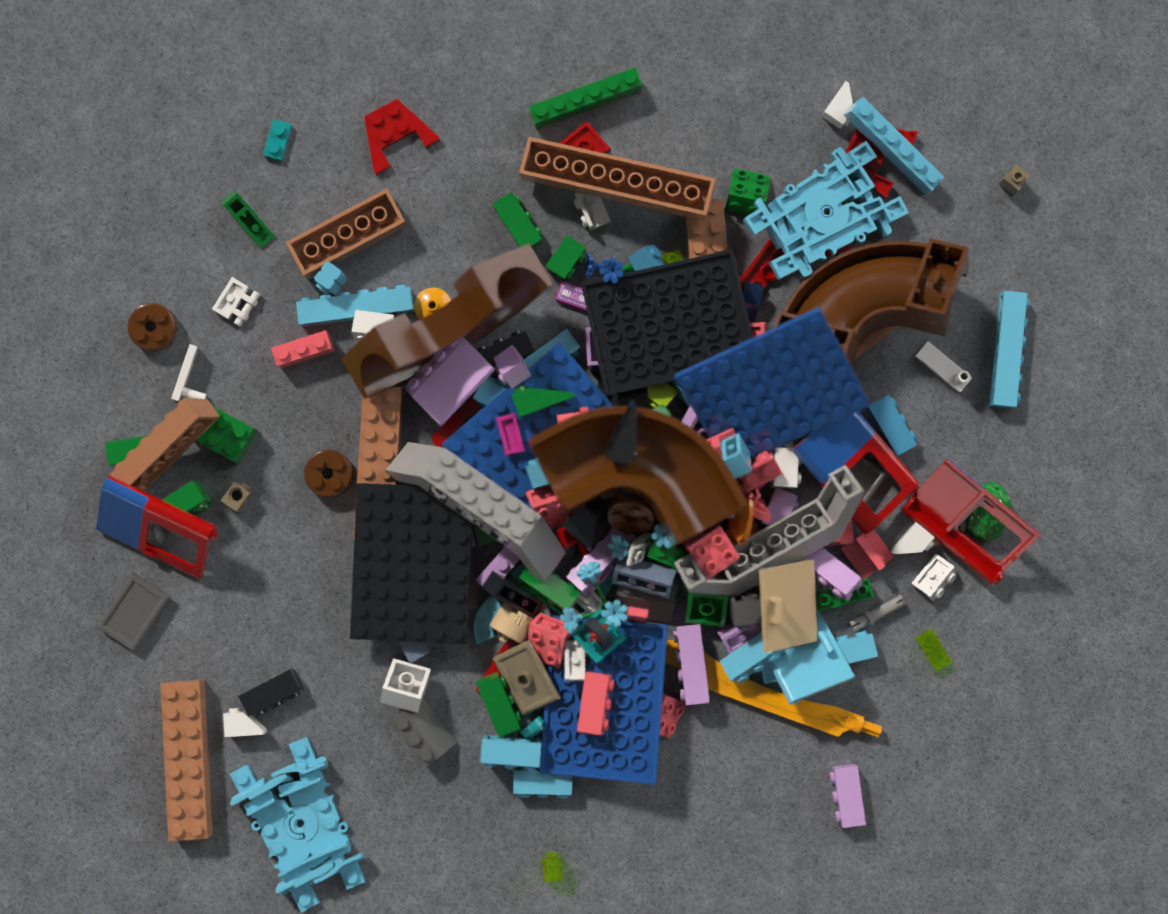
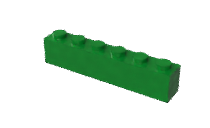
M636 67L530 105L529 113L535 129H539L642 91V82Z

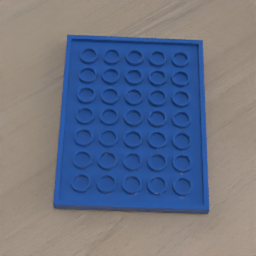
M820 307L674 374L676 382L709 438L733 429L736 434L739 433L749 449L750 459L757 457L756 455L766 450L767 452L871 406L866 393Z
M560 342L528 369L531 374L530 377L513 389L508 386L442 443L445 449L530 508L531 505L526 492L532 490L525 466L529 465L528 461L535 458L528 447L529 439L558 424L556 415L579 412L580 407H588L589 411L614 406ZM525 386V389L536 388L572 392L575 397L518 417L511 394H514V389ZM515 413L525 451L506 456L496 418Z
M552 616L553 618L560 620V616ZM589 618L583 619L581 622H577L578 626L582 625ZM620 621L621 625L617 628L626 637L625 641L597 665L585 652V672L612 675V680H614V688L612 692L610 691L609 699L612 701L611 709L607 711L606 719H609L608 730L604 731L602 735L577 731L584 681H565L564 653L560 668L548 665V674L561 699L545 706L539 772L650 784L657 783L668 625ZM570 636L567 641H575V639Z

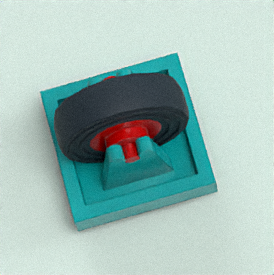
M601 608L580 625L575 632L571 633V636L596 665L626 640V637L613 622L610 625L605 623L607 617L602 616Z

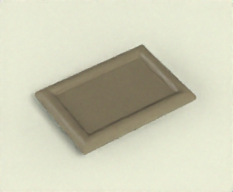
M527 640L493 657L523 716L561 699L531 640Z

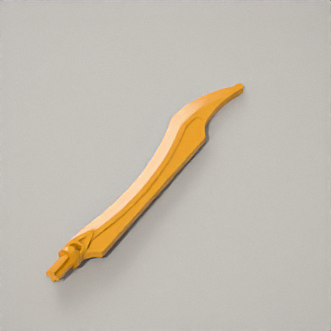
M667 640L666 663L681 670L680 662L676 661L675 651L679 650L678 643H674V640ZM704 652L708 690L837 737L849 730L855 733L861 731L875 737H879L881 734L882 726L865 721L864 716L836 706L802 699L797 704L792 703L789 705L783 693L764 687L749 679L743 683L730 681L722 664Z

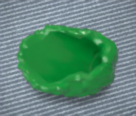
M995 482L980 484L1011 509V499L1000 484ZM978 506L968 517V528L971 529L972 534L979 540L991 541L997 539L1007 527L982 506Z

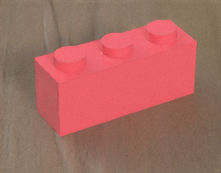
M326 330L271 348L276 366L280 369L335 352L330 333Z
M585 672L578 732L602 735L604 731L608 730L609 719H606L612 703L611 699H609L610 691L612 692L614 688L612 675Z

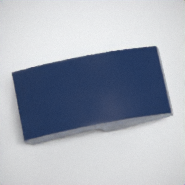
M744 282L742 293L749 323H754L764 286Z

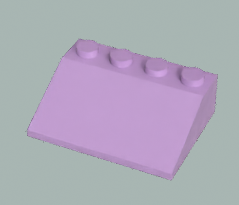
M463 337L435 353L431 360L421 368L404 388L442 426L495 369Z

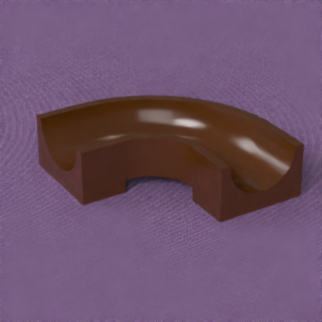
M930 238L928 244L910 241L880 242L842 253L817 268L799 285L787 302L783 312L779 311L773 328L820 307L851 367L862 342L869 335L882 328L902 326L945 337L957 286L961 277H967L969 271V247Z
M530 244L471 266L453 283L459 295L432 314L412 324L407 316L402 314L375 325L341 359L363 398L371 397L415 377L435 353L463 337L473 345L508 322L551 287L553 283Z
M610 406L579 413L529 439L528 447L565 515L592 502L605 493L612 491L632 492L641 496L652 506L655 511L654 514L672 547H675L749 505L727 465L712 445L688 425L658 411L637 407V455L634 461H630L627 467L607 459L604 448L628 406Z

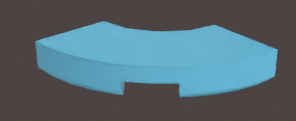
M493 596L481 605L474 621V637L477 645L495 637L490 623L500 608L501 602Z

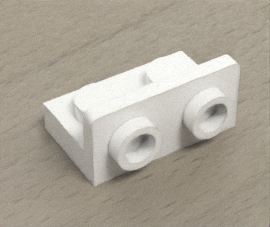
M575 193L576 199L573 202L576 209L581 210L583 214L580 218L584 227H588L592 231L611 223L600 197Z
M935 554L912 584L934 601L942 596L945 586L954 581L957 571L952 564Z

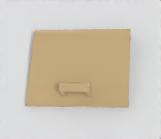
M804 559L801 562L759 570L764 653L818 641L814 559Z

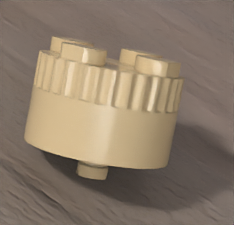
M503 602L490 626L503 633L500 637L501 641L507 643L510 637L519 643H523L528 637L529 626L534 619Z

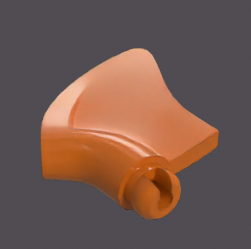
M746 499L749 505L735 513L734 519H729V529L725 532L730 541L736 540L739 545H744L750 535L753 519L752 499Z

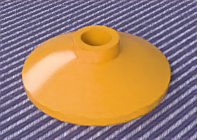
M439 288L425 289L415 299V314L420 320L449 303L451 299L445 291ZM431 302L436 303V307L433 309L429 308Z

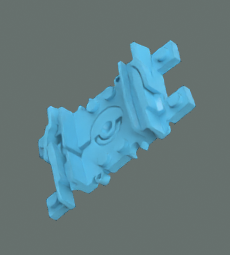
M867 141L847 154L841 147L835 149L829 155L833 162L829 165L823 164L821 166L823 174L818 173L815 169L812 172V176L799 183L796 188L792 184L787 185L784 188L785 194L775 198L767 205L772 213L769 212L761 198H758L754 202L757 210L743 219L752 236L766 228L777 250L782 248L785 255L769 263L778 280L795 271H798L801 279L806 278L812 273L810 267L812 263L817 260L824 261L827 258L825 251H829L831 256H834L838 249L852 243L854 240L860 244L865 241L867 235L876 230L881 238H884L892 232L889 223L909 213L900 196L885 204L881 197L873 199L870 190L875 185L862 166L877 156ZM857 199L860 204L857 205L853 201ZM824 209H828L830 214H824Z
M308 736L289 744L295 763L271 773V776L274 778L269 781L265 777L257 781L248 764L230 773L239 791V794L232 797L230 805L233 806L247 797L249 800H252L244 805L247 811L246 815H251L252 818L257 819L252 823V829L257 831L262 828L261 836L270 851L268 857L277 856L279 858V863L275 864L274 868L279 869L278 877H281L282 882L277 884L275 892L276 894L280 893L283 895L290 891L301 913L319 903L311 886L312 884H316L339 872L346 889L366 881L358 861L364 859L363 851L346 859L344 857V854L351 852V843L348 835L343 834V832L348 830L349 825L347 822L339 824L340 815L333 800L335 794L327 795L325 793V788L331 785L326 782L321 771L328 767L327 759L324 756L315 758L316 756ZM290 772H298L301 781L284 783L294 779ZM279 785L280 798L288 795L292 807L289 806L285 799H279L272 788ZM298 820L304 822L303 827L297 825Z

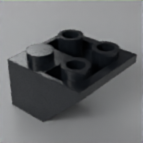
M597 498L571 512L562 523V526L585 548L591 551L610 525L607 519V505L600 498Z

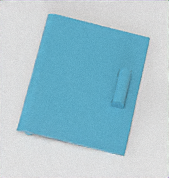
M820 611L816 612L818 641L785 648V652L780 654L778 660L769 662L789 705L792 703L797 704L803 698L855 678Z

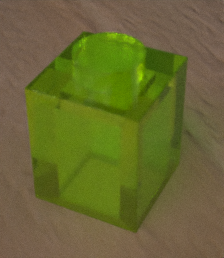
M557 851L545 852V855H542L544 883L563 881L562 855L557 854Z

